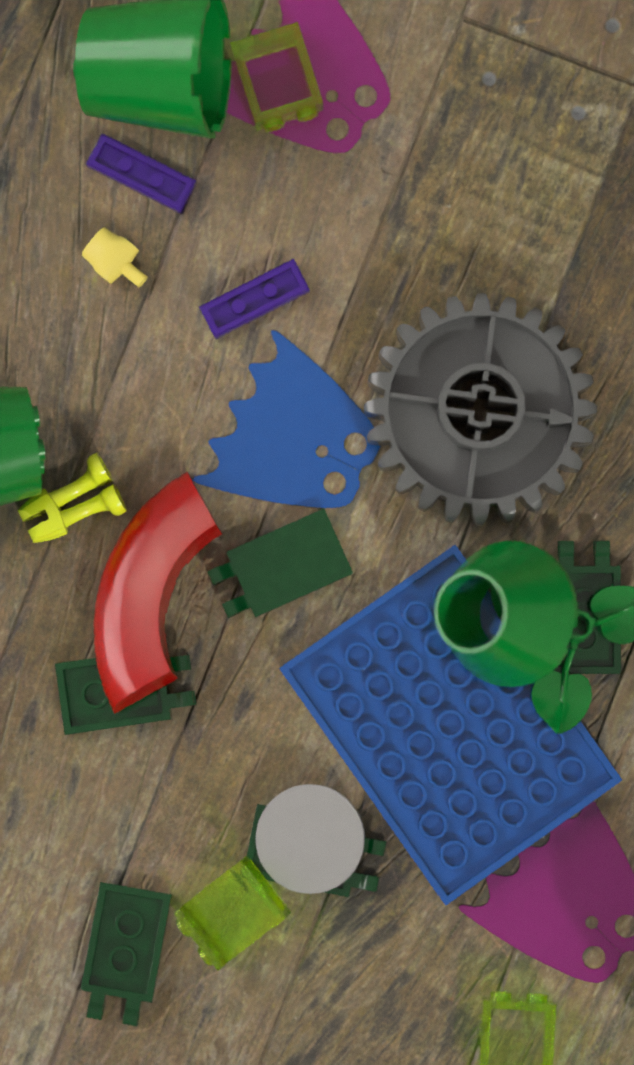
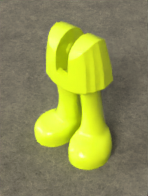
M94 453L87 458V471L79 479L50 493L42 489L41 495L31 497L17 510L23 522L40 517L44 513H47L49 517L48 520L42 521L28 530L33 543L49 541L68 534L69 526L99 512L110 511L115 516H120L127 512L122 496L114 484L103 489L93 498L63 511L60 508L84 493L113 481L109 470L98 453Z

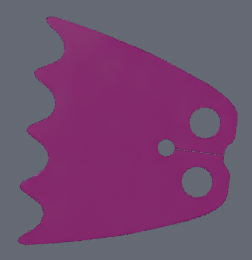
M279 0L283 18L280 27L272 31L253 29L251 34L256 45L255 56L246 62L232 61L227 113L273 135L316 150L330 153L348 152L361 138L362 126L368 120L378 118L390 103V90L384 74L362 35L337 0ZM363 85L373 87L377 93L375 103L369 107L358 105L354 97L357 88ZM329 90L337 92L338 99L335 102L327 101L326 93ZM335 118L345 120L349 127L347 136L341 140L331 139L326 132V126L329 121Z
M593 801L581 809L578 817L567 819L550 831V838L546 845L542 847L529 846L519 853L520 866L514 875L501 876L492 873L486 877L490 894L488 903L477 907L460 905L459 909L480 926L528 956L571 977L586 982L599 983L606 980L617 969L618 960L622 954L627 951H634V935L624 938L618 935L615 930V922L620 916L631 915L634 917V873L611 828ZM594 916L597 918V928L590 929L586 926L585 921L587 917ZM590 946H598L605 953V962L598 969L588 968L583 962V952Z

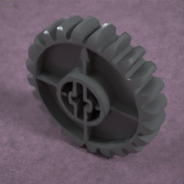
M478 293L472 310L466 312L461 301L456 296L448 297L445 317L442 319L430 307L422 308L419 315L422 331L419 332L407 324H400L397 327L396 336L403 350L384 346L379 351V360L391 372H374L368 377V386L376 393L384 396L372 399L364 404V414L367 417L383 421V424L369 431L367 434L368 443L375 446L389 445L390 447L379 459L378 467L380 471H392L401 468L403 473L397 481L395 490L399 494H404L416 486L421 488L422 493L419 498L418 509L423 512L429 510L438 499L444 501V518L449 523L455 521L462 507L470 509V516L476 527H482L491 507H495L499 518L504 523L512 522L515 517V501L517 500L530 512L535 513L539 511L542 506L539 487L555 496L560 495L565 490L563 478L556 469L568 473H576L583 466L581 458L570 447H587L593 442V433L577 424L592 418L597 413V405L589 400L578 399V395L583 394L594 383L593 377L590 374H573L571 371L583 356L581 349L569 348L560 351L557 346L564 336L565 329L561 325H557L544 333L540 331L538 327L542 320L543 312L537 307L530 310L523 319L516 317L517 306L516 300L513 297H506L498 312L491 311L490 302L485 293ZM480 379V384L472 386L470 392L454 390L456 386L468 380ZM487 382L497 384L507 393L508 397L495 396L496 389L486 385ZM476 399L486 400L485 409L513 413V416L487 413L484 421L479 422L474 420L475 411L446 407V404L473 407ZM451 422L465 424L464 430L467 433L473 434L472 440L463 437L452 427ZM490 427L508 430L504 435L494 440L480 441V435L486 434Z

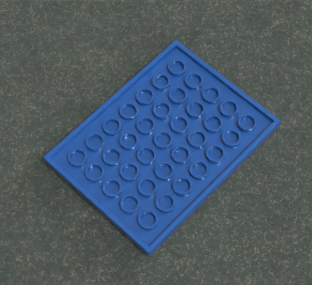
M456 544L279 668L445 906L622 781L617 771L581 721L571 730L557 734L538 715L531 699L534 683L518 687H502L487 683L470 673L444 641L436 626L434 610L440 589L466 561ZM487 591L481 603L480 621L485 635L492 641L500 630L502 622L494 610L491 594Z

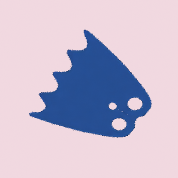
M272 330L271 335L277 347L276 359L269 363L249 364V370L256 382L255 395L247 400L229 402V407L237 420V428L229 436L212 438L208 441L219 459V465L214 472L196 476L193 478V481L225 492L281 504L315 508L346 506L353 500L360 487L358 479L360 471L364 466L373 462L379 451L380 446L371 445L367 440V434L374 426L326 372L278 331ZM351 433H360L366 439V449L359 455H351L344 448L345 438ZM324 445L328 448V455L321 458L316 455V448L318 446ZM331 472L341 473L346 479L345 489L339 494H330L324 488V478Z

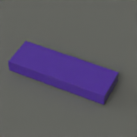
M103 133L86 162L88 168L181 214L197 184L196 180Z
M292 259L199 306V309L216 340L309 293L310 289L295 260Z

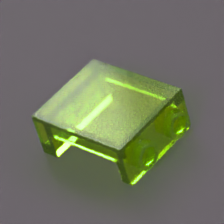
M246 855L174 912V915L177 918L176 924L179 930L186 937L191 936L200 947L198 952L203 961L209 966L213 965L219 971L266 932L285 920L291 911L248 855Z

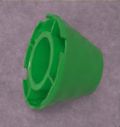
M501 541L489 544L473 553L445 582L436 598L434 615L440 635L470 673L493 685L518 687L532 684L546 677L565 658L569 651L567 646L571 639L573 628H577L578 606L573 584L567 572L555 557L544 549L525 542ZM494 584L503 601L504 616L500 630L490 641L481 625L480 608L486 592Z

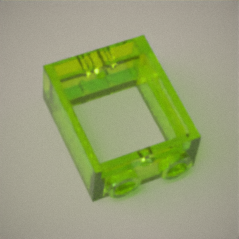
M298 22L230 42L231 52L256 131L264 129V132H273L285 126L284 122L297 118L299 122L309 121L319 115V111H323L322 96ZM295 47L311 97L261 112L245 62Z
M490 991V997H481L478 1065H488L491 1009L544 1012L541 1065H553L556 1003L548 1001V995L527 993L526 999H512L511 992Z

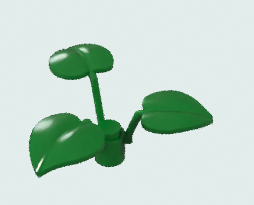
M493 584L490 590L494 610L502 622L504 616L503 601L498 589ZM610 586L596 593L591 600L590 609L597 619L591 618L585 611L578 610L577 628H573L569 641L570 648L562 674L552 671L549 675L534 683L531 692L533 706L538 715L555 733L562 734L575 727L585 716L591 704L592 689L588 679L581 674L569 675V669L578 644L586 640L591 634L593 627L599 625L603 637L612 643L623 645L634 642V587Z

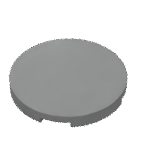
M298 785L281 792L266 806L257 825L256 848L262 866L274 881L298 893L317 894L338 887L355 872L364 850L365 830L357 809L343 794L322 785Z

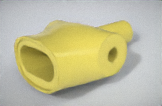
M105 227L98 231L82 252V257L109 284H112L123 274L139 288L148 278L131 263L139 250L126 238L114 234Z

